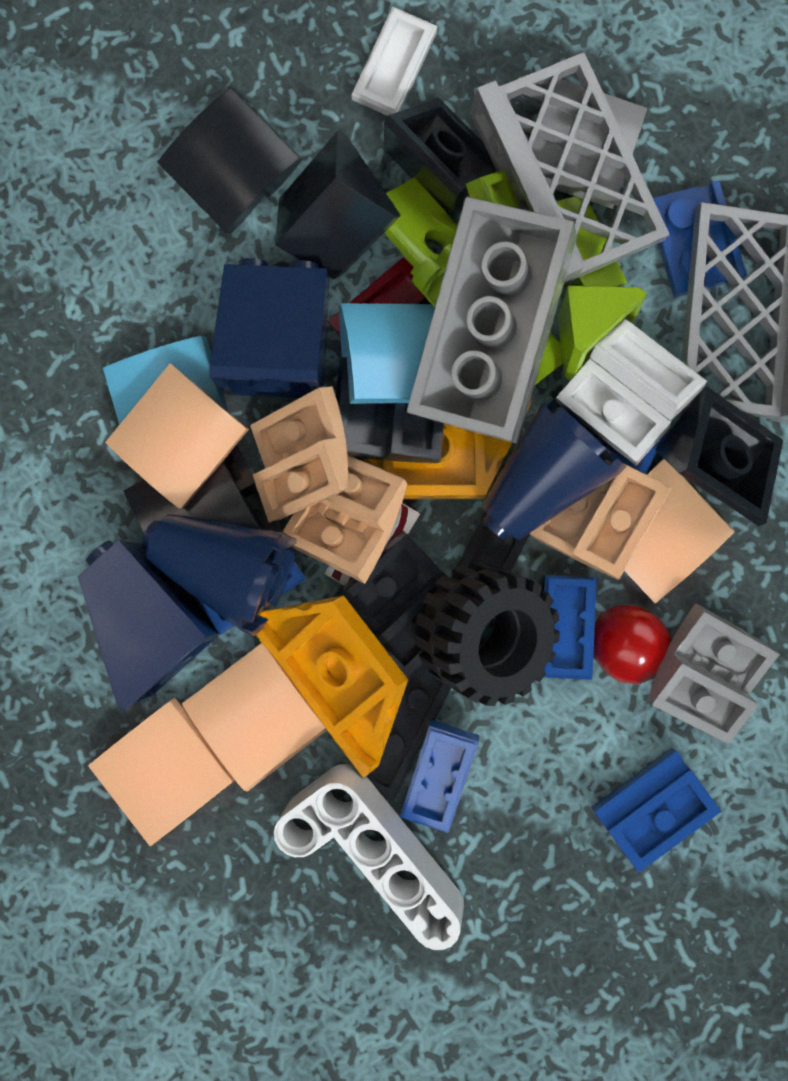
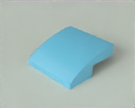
M341 303L338 306L342 357H347L350 404L409 403L435 307L432 304Z
M197 336L167 344L103 367L119 425L170 363L228 411L223 392L209 377L211 351L206 336Z

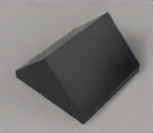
M440 98L390 114L384 122V151L411 178L415 177L452 220L462 212L465 198L470 197L465 184L497 172L484 143Z
M344 130L337 131L279 198L275 240L277 247L299 260L315 262L319 265V268H326L328 276L333 280L344 274L401 216Z
M706 387L695 397L655 451L679 474L757 526L767 523L783 439L715 391Z

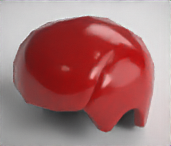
M618 604L602 612L595 621L593 659L607 675L618 682L640 685L655 678L672 639L668 629L653 613L636 605Z

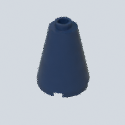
M550 395L540 404L482 503L483 509L487 512L482 521L502 540H505L509 535L517 540L522 539L618 476L626 468L617 458L611 465L605 462L612 453L563 407H560L554 414L553 412L560 405Z
M166 514L160 521L153 520L143 536L142 549L147 550L146 561L242 632L255 636L264 628L269 620L260 616L262 610L269 604L276 606L282 595L296 554L288 550V548L295 545L297 539L281 532Z

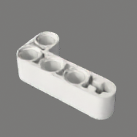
M339 764L328 770L288 802L274 829V840L281 851L292 857H305L312 854L332 838H335L422 945L433 950H444L451 947L458 940L464 910V901L459 889L367 776L363 778L353 765ZM331 790H345L350 794L352 801L342 802L337 800ZM300 818L310 824L312 830L300 829L295 825L293 819ZM363 831H378L384 836L385 840H371ZM406 870L412 872L417 879L405 880L397 875L396 872Z

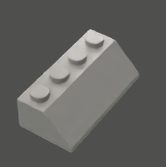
M470 197L465 198L407 413L518 444L576 243L577 235L574 221Z

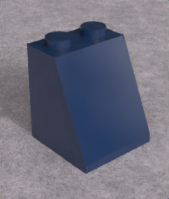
M256 258L240 259L238 265L224 264L209 377L225 395L301 398L317 388L325 387L330 283L326 268H319L317 263L305 260L289 262V267L269 266L267 261Z
M108 540L98 546L86 558L85 561L89 567L78 576V580L116 703L123 711H126L149 700L220 634L208 616L181 586H175L170 578L146 561L147 550L142 549L141 543L118 540L113 544L111 540Z

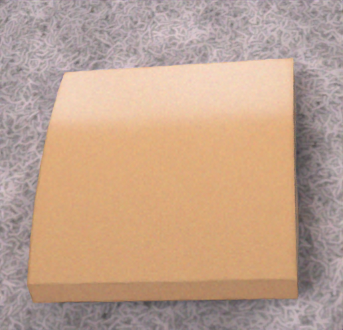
M170 363L105 443L145 481L181 510L184 509L249 429Z
M332 386L317 388L250 425L265 469L253 474V478L269 523L278 521L347 490L348 455L346 438L338 402Z
M348 456L347 490L294 513L284 528L283 533L297 539V543L291 546V548L365 584L392 532L404 498L407 482L399 476Z
M664 458L653 466L646 475L670 486L671 490L624 570L654 603H657L698 568L735 532L699 491Z
M608 460L605 461V462H607L609 465L612 464V462H610V461H608ZM625 465L626 468L618 476L529 534L545 545L619 580L670 492L671 487Z
M262 643L182 703V706L210 748L235 781L246 792L327 731Z
M175 697L88 765L149 846H152L235 780L210 748Z

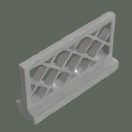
M585 52L502 86H498L495 80L477 88L470 114L497 172L505 170L519 208L574 221L576 235L579 228L606 238L601 254L583 261L575 243L563 288L571 285L576 278L665 241L670 236ZM576 73L585 91L581 103L554 93L553 90L557 80ZM549 84L548 90L541 86ZM524 94L543 102L536 121L534 122L515 114L509 100ZM588 100L592 107L587 106ZM548 104L576 115L569 135L541 125ZM581 118L601 125L606 136L602 148L574 138ZM524 131L530 134L529 140H527ZM536 136L564 147L556 168L536 159L532 151ZM609 147H611L613 153L608 151ZM570 150L597 160L589 181L562 170ZM603 163L622 170L627 181L623 194L596 184ZM545 177L552 179L550 186L548 185ZM558 182L585 193L577 214L557 205L553 193ZM631 192L635 199L629 197ZM591 195L618 206L611 227L584 217ZM627 209L642 215L650 233L636 238L617 230L624 210ZM613 241L622 244L613 249H610Z
M701 202L695 207L681 361L696 373L707 365L724 387L717 394L723 398L730 394L733 400L727 401L747 415L767 418V421L788 423V215ZM710 220L725 222L737 237L722 252L708 235ZM744 225H750L752 227L749 230H747ZM761 227L780 230L779 250L770 258L752 236ZM740 244L743 245L759 266L745 279L740 277L725 257ZM706 255H708L711 259L707 264ZM714 265H716L733 287L717 302L704 286L705 272ZM762 272L775 287L774 301L765 308L747 286ZM735 294L739 295L754 315L740 329L736 328L721 308ZM703 304L707 310L701 314ZM771 311H773V318L769 314ZM710 315L728 336V339L712 352L699 336L700 323ZM758 322H760L771 337L770 350L761 357L756 354L743 337V334ZM731 344L735 345L750 365L734 380L716 358ZM697 355H699L702 358V360L698 363ZM769 360V364H768V368H767V366L765 365V363ZM754 372L766 385L765 405L751 403L738 387Z

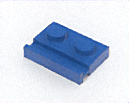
M719 180L704 187L698 188L696 186L653 198L670 234L665 241L658 243L674 298L687 295L695 207L701 202L727 206ZM710 220L708 235L722 252L736 240V236L725 222ZM737 246L725 257L743 279L747 276L739 246ZM706 255L707 264L711 260L708 255ZM716 265L705 272L704 286L706 289L729 283Z
M670 748L591 807L638 873L722 812L692 770L687 767L678 751Z

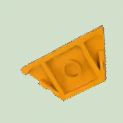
M530 400L528 410L532 404V400ZM444 424L441 461L438 463L362 459L370 465L403 478L407 482L403 499H485L512 443Z
M345 596L262 610L260 616L269 620L256 636L269 650L304 700L364 778L379 766L408 678Z

